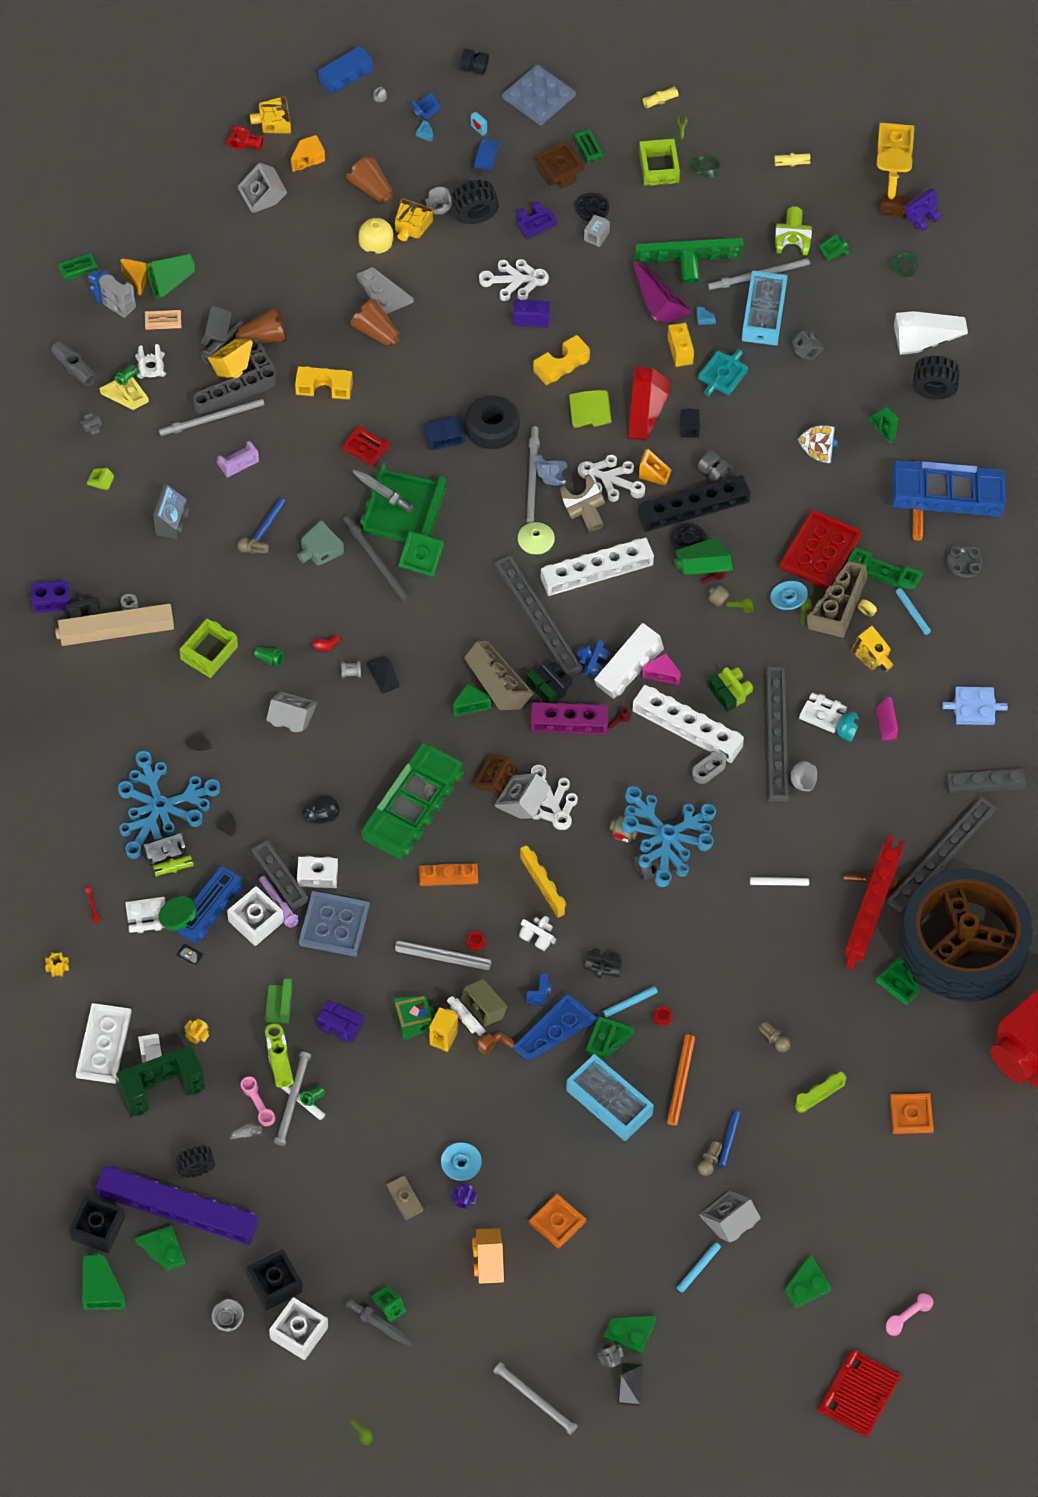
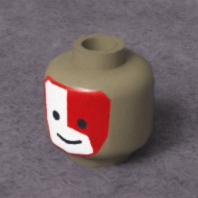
M620 815L617 820L613 819L610 830H613V837L628 843L632 839L636 840L638 831L630 834L624 832L622 822L626 816Z

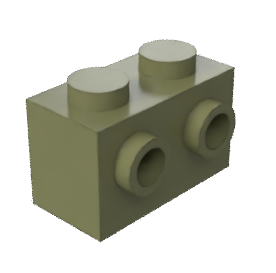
M484 979L464 988L461 1001L484 1027L503 1019L507 1005Z

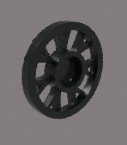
M587 193L578 199L576 211L581 218L587 221H591L593 218L592 214L605 218L609 212V202L598 193ZM579 207H586V209L580 210Z
M693 523L680 524L674 528L671 534V543L676 550L694 545V543L706 541L703 529ZM684 528L685 532L681 533L680 529ZM690 529H696L695 533L690 531ZM674 535L680 536L681 539H674ZM702 535L703 538L696 539V536ZM682 543L683 546L679 547L677 544Z

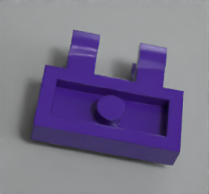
M928 189L904 206L908 221L913 222L915 229L920 227L921 231L928 228L926 221L922 217L925 214L928 220L933 218L934 222L941 219L939 212L935 208L939 203L934 189Z
M539 201L531 204L533 206L531 211L534 215L528 217L523 208L516 210L518 214L516 218L519 221L518 227L526 239L557 225V219L550 209L544 210Z

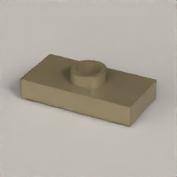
M405 1176L386 1184L389 1193L405 1220L423 1212V1207Z

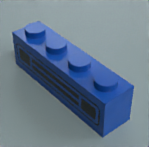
M221 866L193 901L197 907L195 918L192 922L186 923V927L176 930V932L194 944H197L200 939L202 940L206 936L208 928L218 921L219 914L229 907L230 900L234 895L237 896L242 889L241 877Z

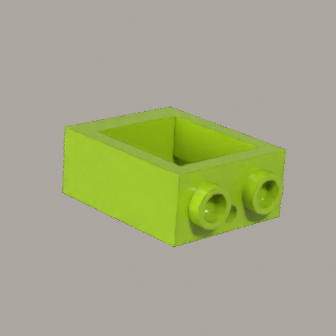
M675 140L640 141L639 156L644 186L679 183L680 169ZM671 155L673 169L649 171L647 157Z
M207 618L179 649L180 659L211 678L238 648V640L234 632L225 630L218 622ZM208 634L226 644L212 662L194 651Z

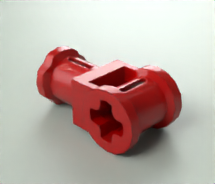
M236 125L232 127V134L227 139L229 147L244 150L247 147H252L261 151L264 136L251 135V130Z

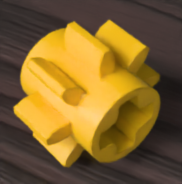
M51 952V956L45 958L47 964L45 966L46 972L51 971L52 977L55 975L62 977L65 970L69 971V966L67 965L69 959L68 957L63 958L62 952Z
M196 1019L193 1022L189 1020L184 1027L186 1029L185 1037L194 1044L200 1041L204 1043L209 1037V1031L207 1030L209 1027L200 1019Z

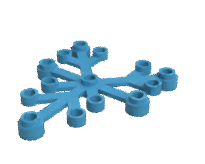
M147 751L138 752L136 763L139 767L143 768L145 775L141 774L138 770H132L129 773L131 782H121L118 785V793L122 798L131 797L148 805L131 808L128 814L130 820L134 822L122 823L119 827L122 836H128L131 834V831L142 828L136 840L126 845V855L131 859H136L141 855V846L150 830L154 840L162 838L156 823L159 815L163 822V832L166 835H172L175 832L174 824L170 821L168 813L187 820L188 824L192 827L200 826L203 822L200 811H208L210 804L207 799L199 797L205 795L214 797L220 792L219 782L215 779H210L206 781L204 788H200L201 779L198 776H193L190 778V784L184 794L167 799L160 794L157 786L161 775L167 772L166 764L158 762L155 765L154 772H152L150 753ZM141 782L148 785L153 797L134 790L132 783ZM187 801L198 806L200 811L191 810L186 812L173 805ZM203 803L207 804V806L202 807L200 805ZM134 812L138 813L136 816L131 815ZM151 812L149 817L138 820L141 815Z
M630 786L625 793L626 801L630 804H635L638 808L632 805L626 807L624 812L626 817L622 822L623 831L629 834L638 831L655 835L641 842L640 850L649 854L641 855L638 864L643 868H647L651 861L661 857L660 869L655 876V882L659 887L668 886L672 879V875L668 871L669 860L677 867L676 873L679 876L684 877L689 871L688 865L683 862L688 861L690 851L684 848L680 842L697 845L701 851H707L712 847L714 839L710 835L711 825L699 822L713 820L716 808L711 804H704L700 813L692 817L695 810L694 806L685 804L682 809V814L684 815L683 822L674 827L669 824L664 825L654 814L657 798L653 795H648L645 802L640 799L642 795L641 790L638 787ZM635 816L647 818L655 827L639 824ZM689 828L698 830L701 835L697 838L680 834V832ZM662 842V847L650 852L653 846ZM670 844H671V845L673 846V848L678 852V855H677V856H676V854L670 849Z

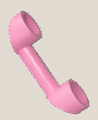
M250 1076L245 1077L241 1081V1088L247 1096L252 1098L259 1111L258 1119L262 1126L272 1125L276 1119L275 1115L270 1109H266L258 1094L256 1080Z
M926 1293L919 1294L917 1302L899 1316H891L887 1320L885 1327L887 1333L892 1336L899 1335L902 1331L903 1322L919 1310L929 1311L932 1308L933 1298Z

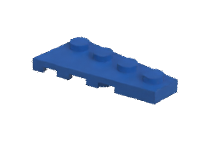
M567 993L514 1045V1050L529 1062L595 1023L597 1017Z

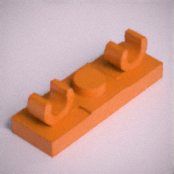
M478 864L420 865V886L478 884Z

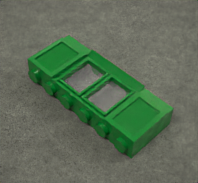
M422 743L362 829V840L402 861L406 855L408 856L411 853L415 841H419L422 837L423 829L431 824L435 812L440 811L444 803L443 800L446 796L449 797L451 795L454 784L462 779L464 774L462 762L430 745Z

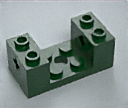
M192 1044L116 1073L118 1089L130 1118L141 1116L146 1111H149L145 1089L153 1088L160 1082H168L178 1076L187 1096L198 1094L203 1089H206L203 1069Z

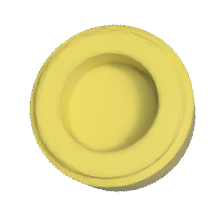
M862 599L858 604V609L868 617H873L877 611L876 607L868 600Z

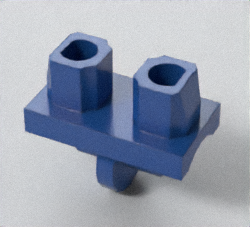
M599 640L592 650L589 645L578 650L577 655L581 658L580 662L584 664L587 661L582 675L587 677L590 673L598 676L604 669L603 665L596 662L599 659L605 663L611 653L603 647V641Z

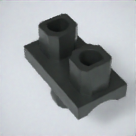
M77 593L78 599L71 600L70 604L65 605L68 619L82 617L87 614L89 616L97 615L101 611L98 596L82 598L81 593Z
M593 948L592 951L587 952L584 969L598 972L597 978L599 979L602 978L603 974L619 978L622 965L621 955L612 953L610 956L603 955L601 949Z

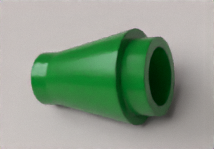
M257 647L254 656L275 667L282 664L284 652L280 651L279 648Z

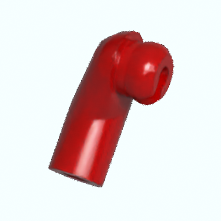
M334 634L328 640L314 639L312 647L318 651L329 652L341 640Z

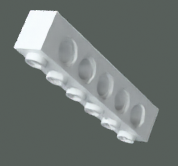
M647 538L635 539L629 543L617 544L612 548L600 549L595 553L583 554L578 558L566 559L561 563L546 565L541 568L540 579L547 595L551 596L652 566L654 554Z
M644 685L633 701V712L711 753L723 754L729 763L733 762L743 747L744 737L739 732L726 728L722 723L709 719L705 714L692 710L688 705L675 701L671 696H665L656 688Z

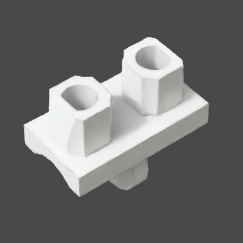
M544 916L542 919L535 917L533 922L538 924V927L523 919L521 922L523 927L519 934L520 938L529 942L533 934L538 935L539 938L535 946L543 951L548 948L550 943L554 944L557 939L553 935L544 931V929L551 931L553 926L548 924L549 917Z

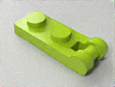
M841 1071L838 1074H831L824 1083L814 1085L807 1094H798L795 1109L800 1113L805 1112L845 1086L846 1076Z

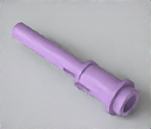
M266 876L260 877V883L273 902L283 910L284 925L289 928L298 924V916L292 912L286 902L282 901Z

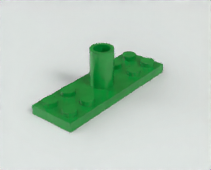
M743 238L636 244L634 261L646 265L649 262L663 264L667 261L680 260L682 282L694 284L700 281L698 259H710L713 261L720 258L736 259L741 256L744 245Z

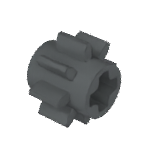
M92 412L83 414V420L79 421L83 432H89L91 435L100 432L98 428L102 426V422L98 414L93 415Z
M613 1341L603 1343L600 1346L601 1352L597 1353L599 1361L602 1365L606 1364L607 1367L619 1365L621 1363L620 1357L624 1356L622 1347H620L619 1343L615 1345Z

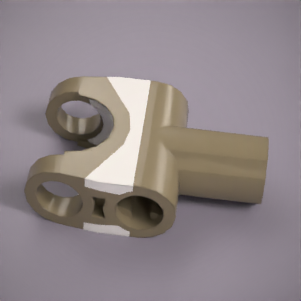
M590 474L585 476L587 480L586 489L582 494H571L565 485L560 487V491L571 518L574 519L582 516L588 531L595 532L604 526L597 508L606 503L598 486Z

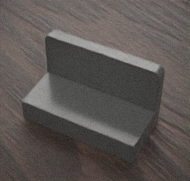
M215 306L210 307L206 315L200 344L207 346L210 339L222 343L225 342L232 315L230 311Z

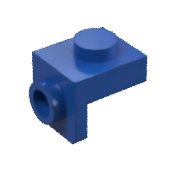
M432 93L428 94L419 103L415 100L411 102L414 105L413 111L418 117L422 116L425 120L442 108Z
M540 973L539 991L528 990L526 996L527 1003L533 1005L546 1004L547 993H551L552 982L548 981V974Z

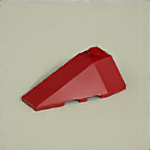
M635 367L628 439L647 440L658 415H660L665 402L669 398L670 380L653 368Z

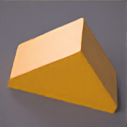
M121 259L122 272L130 284L133 285L137 294L141 295L148 279L145 266L148 263Z
M645 449L640 462L639 479L666 485L672 470L649 449Z

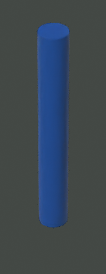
M279 498L252 539H256L257 542L260 541L286 501L283 498Z
M736 1110L732 1113L718 1166L722 1168L726 1167L741 1114Z

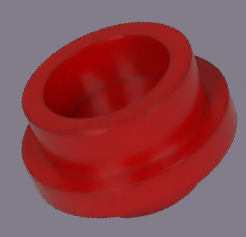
M474 931L467 936L466 944L471 950L478 951L484 948L486 938L482 933Z
M659 1007L653 1012L655 1024L667 1026L671 1023L673 1015L668 1008Z

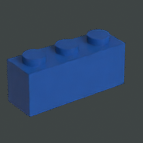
M359 46L318 70L319 82L330 94L340 91L346 85L355 82L358 78L373 70L372 58Z

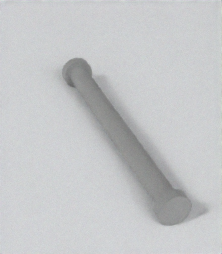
M300 1052L299 1054L300 1061L278 1136L274 1139V1143L277 1145H286L285 1138L307 1062L311 1059V1054L306 1052Z
M502 1362L495 1367L493 1371L495 1374H500L562 1425L569 1435L576 1430L578 1425L575 1422L571 1423L509 1372Z

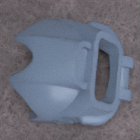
M541 454L533 458L539 477L543 479L545 484L559 486L566 483L565 478L562 476L563 470L568 466L566 461H546L542 458Z

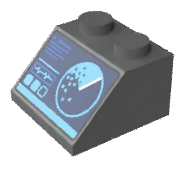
M163 485L154 512L155 531L158 536L178 539L179 533H183L184 519L188 518L190 508L187 507V499L168 485Z

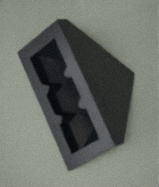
M382 656L367 662V666L382 694L399 688V682L390 659Z
M622 1363L619 1404L640 1406L643 1365Z

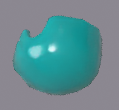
M848 711L843 714L836 726L837 734L848 742L853 740L858 728L854 719H859L854 711Z

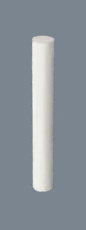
M750 877V885L809 886V878Z
M290 1085L282 1089L290 1095L292 1086ZM298 1093L296 1101L319 1120H322L325 1113L314 1104L311 1106L303 1105L300 1100L301 1094Z

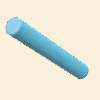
M898 588L895 593L925 635L929 634L931 630L902 588Z
M653 986L603 1010L602 1014L604 1018H607L658 993V991Z
M715 1242L677 1286L680 1292L683 1293L720 1250L721 1246Z

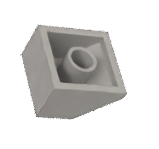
M258 163L237 186L250 211L253 213L276 205L288 193L274 167Z
M281 691L271 699L266 721L272 722L271 724L276 727H289V730L293 732L303 731L308 727L317 702Z
M537 773L513 775L494 806L520 819L533 818L537 815L542 802L547 798L551 787Z
M730 1190L699 1214L719 1238L728 1242L737 1240L744 1231L752 1228L761 1219L751 1199Z

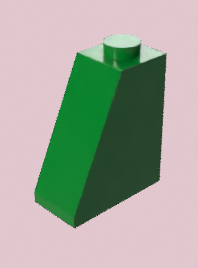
M191 254L153 261L145 265L154 300L165 296L195 272V262Z
M717 537L675 551L676 558L674 562L676 568L680 569L684 575L733 570L731 554Z
M98 1253L83 1256L82 1303L84 1310L126 1309L124 1296L105 1256Z

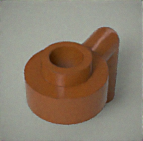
M498 1031L494 1035H483L477 1045L478 1051L487 1055L499 1040L511 1049H514V1045L517 1042L503 1032Z

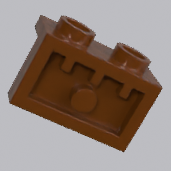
M882 194L879 215L908 219L904 206L915 198L895 196L893 199H889L888 194Z
M490 754L474 786L476 789L493 791L495 796L499 798L510 778L514 775L516 767L509 756Z

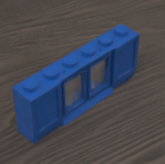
M895 460L891 471L892 507L1002 517L1006 506L1004 470L926 461Z

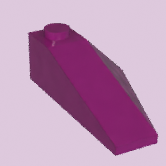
M634 261L633 264L646 306L652 313L651 317L654 320L669 323L692 312L680 297L676 298L671 294L673 290L660 282L661 278L647 265Z

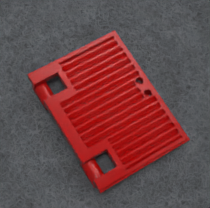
M852 1349L822 1400L818 1412L868 1438L902 1375ZM855 1360L861 1362L858 1369L852 1367ZM832 1401L838 1403L834 1411L829 1408Z

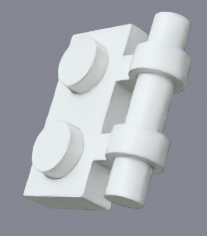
M812 692L809 699L815 701V703L807 700L799 719L835 733L837 722L842 714L837 712L845 714L847 706L842 705L840 701L827 699L823 694L818 695Z
M164 897L125 902L128 923L136 922V924L129 925L130 933L138 932L139 934L144 933L143 931L155 929V931H159L161 928H165L158 920L159 911L165 904ZM154 919L153 922L142 923V921Z
M451 996L447 1000L451 1006L450 1009L458 1015V1018L472 1034L476 1031L481 1036L486 1032L458 998L455 999Z

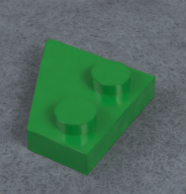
M886 407L868 418L888 443L895 441L898 425L896 413Z
M902 956L892 963L876 980L879 985L906 1006L920 992L911 972L907 971Z
M599 1016L587 1046L586 1054L591 1056L595 1054L597 1057L605 1060L634 1035L635 1028Z
M172 1225L134 1238L135 1244L143 1248L147 1255L156 1260L165 1271L185 1265V1260Z
M812 1255L808 1257L785 1288V1292L794 1308L831 1291L830 1284Z
M657 1317L611 1318L603 1340L613 1341L615 1344L619 1343L621 1347L642 1354Z

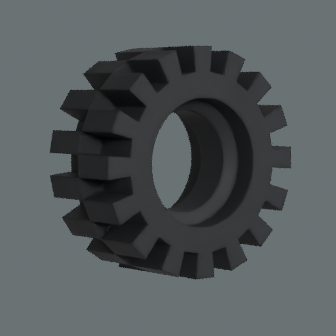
M202 1145L198 1148L196 1146L193 1149L188 1148L186 1152H180L181 1154H178L176 1158L180 1175L182 1177L186 1176V1178L190 1176L193 1178L196 1175L202 1176V1173L206 1174L208 1170L211 1171L215 1167L213 1153L208 1146L203 1147Z

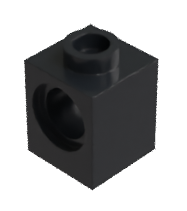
M681 409V438H699V409Z

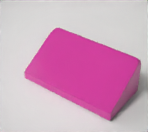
M888 697L876 707L882 740L896 739L898 733L893 701L891 697Z

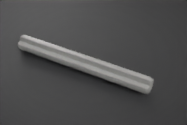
M397 940L395 944L396 952L483 970H490L491 959L401 940Z

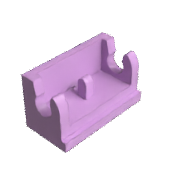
M250 441L246 442L247 446L225 458L221 455L217 457L219 459L217 464L226 477L259 462L258 450Z

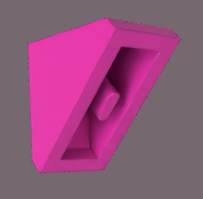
M666 653L643 666L642 679L680 685L681 672Z

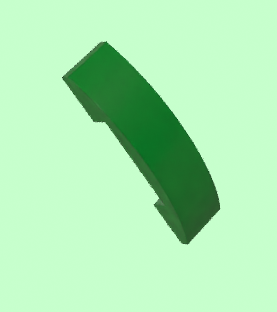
M856 547L847 562L866 565L868 577L900 588H916L923 576V572L907 566L905 569H901L872 558V553Z

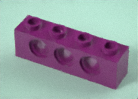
M562 702L532 703L531 732L607 735L608 706L602 704L584 705L582 703L565 704Z

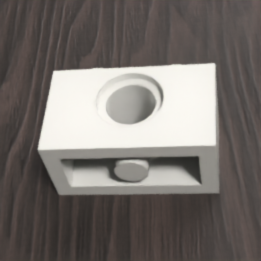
M313 856L298 857L297 883L300 887L337 888L338 858L329 856L323 858H315Z

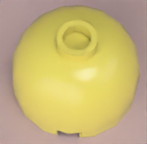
M381 218L366 220L359 229L358 238L361 248L369 253L370 251H375V254H380L390 249L394 239L391 225Z

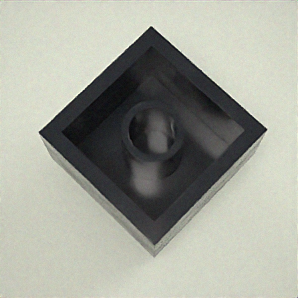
M85 1195L69 1229L70 1239L109 1254L125 1219L123 1208Z
M284 1249L246 1267L247 1277L266 1310L303 1292L302 1281Z

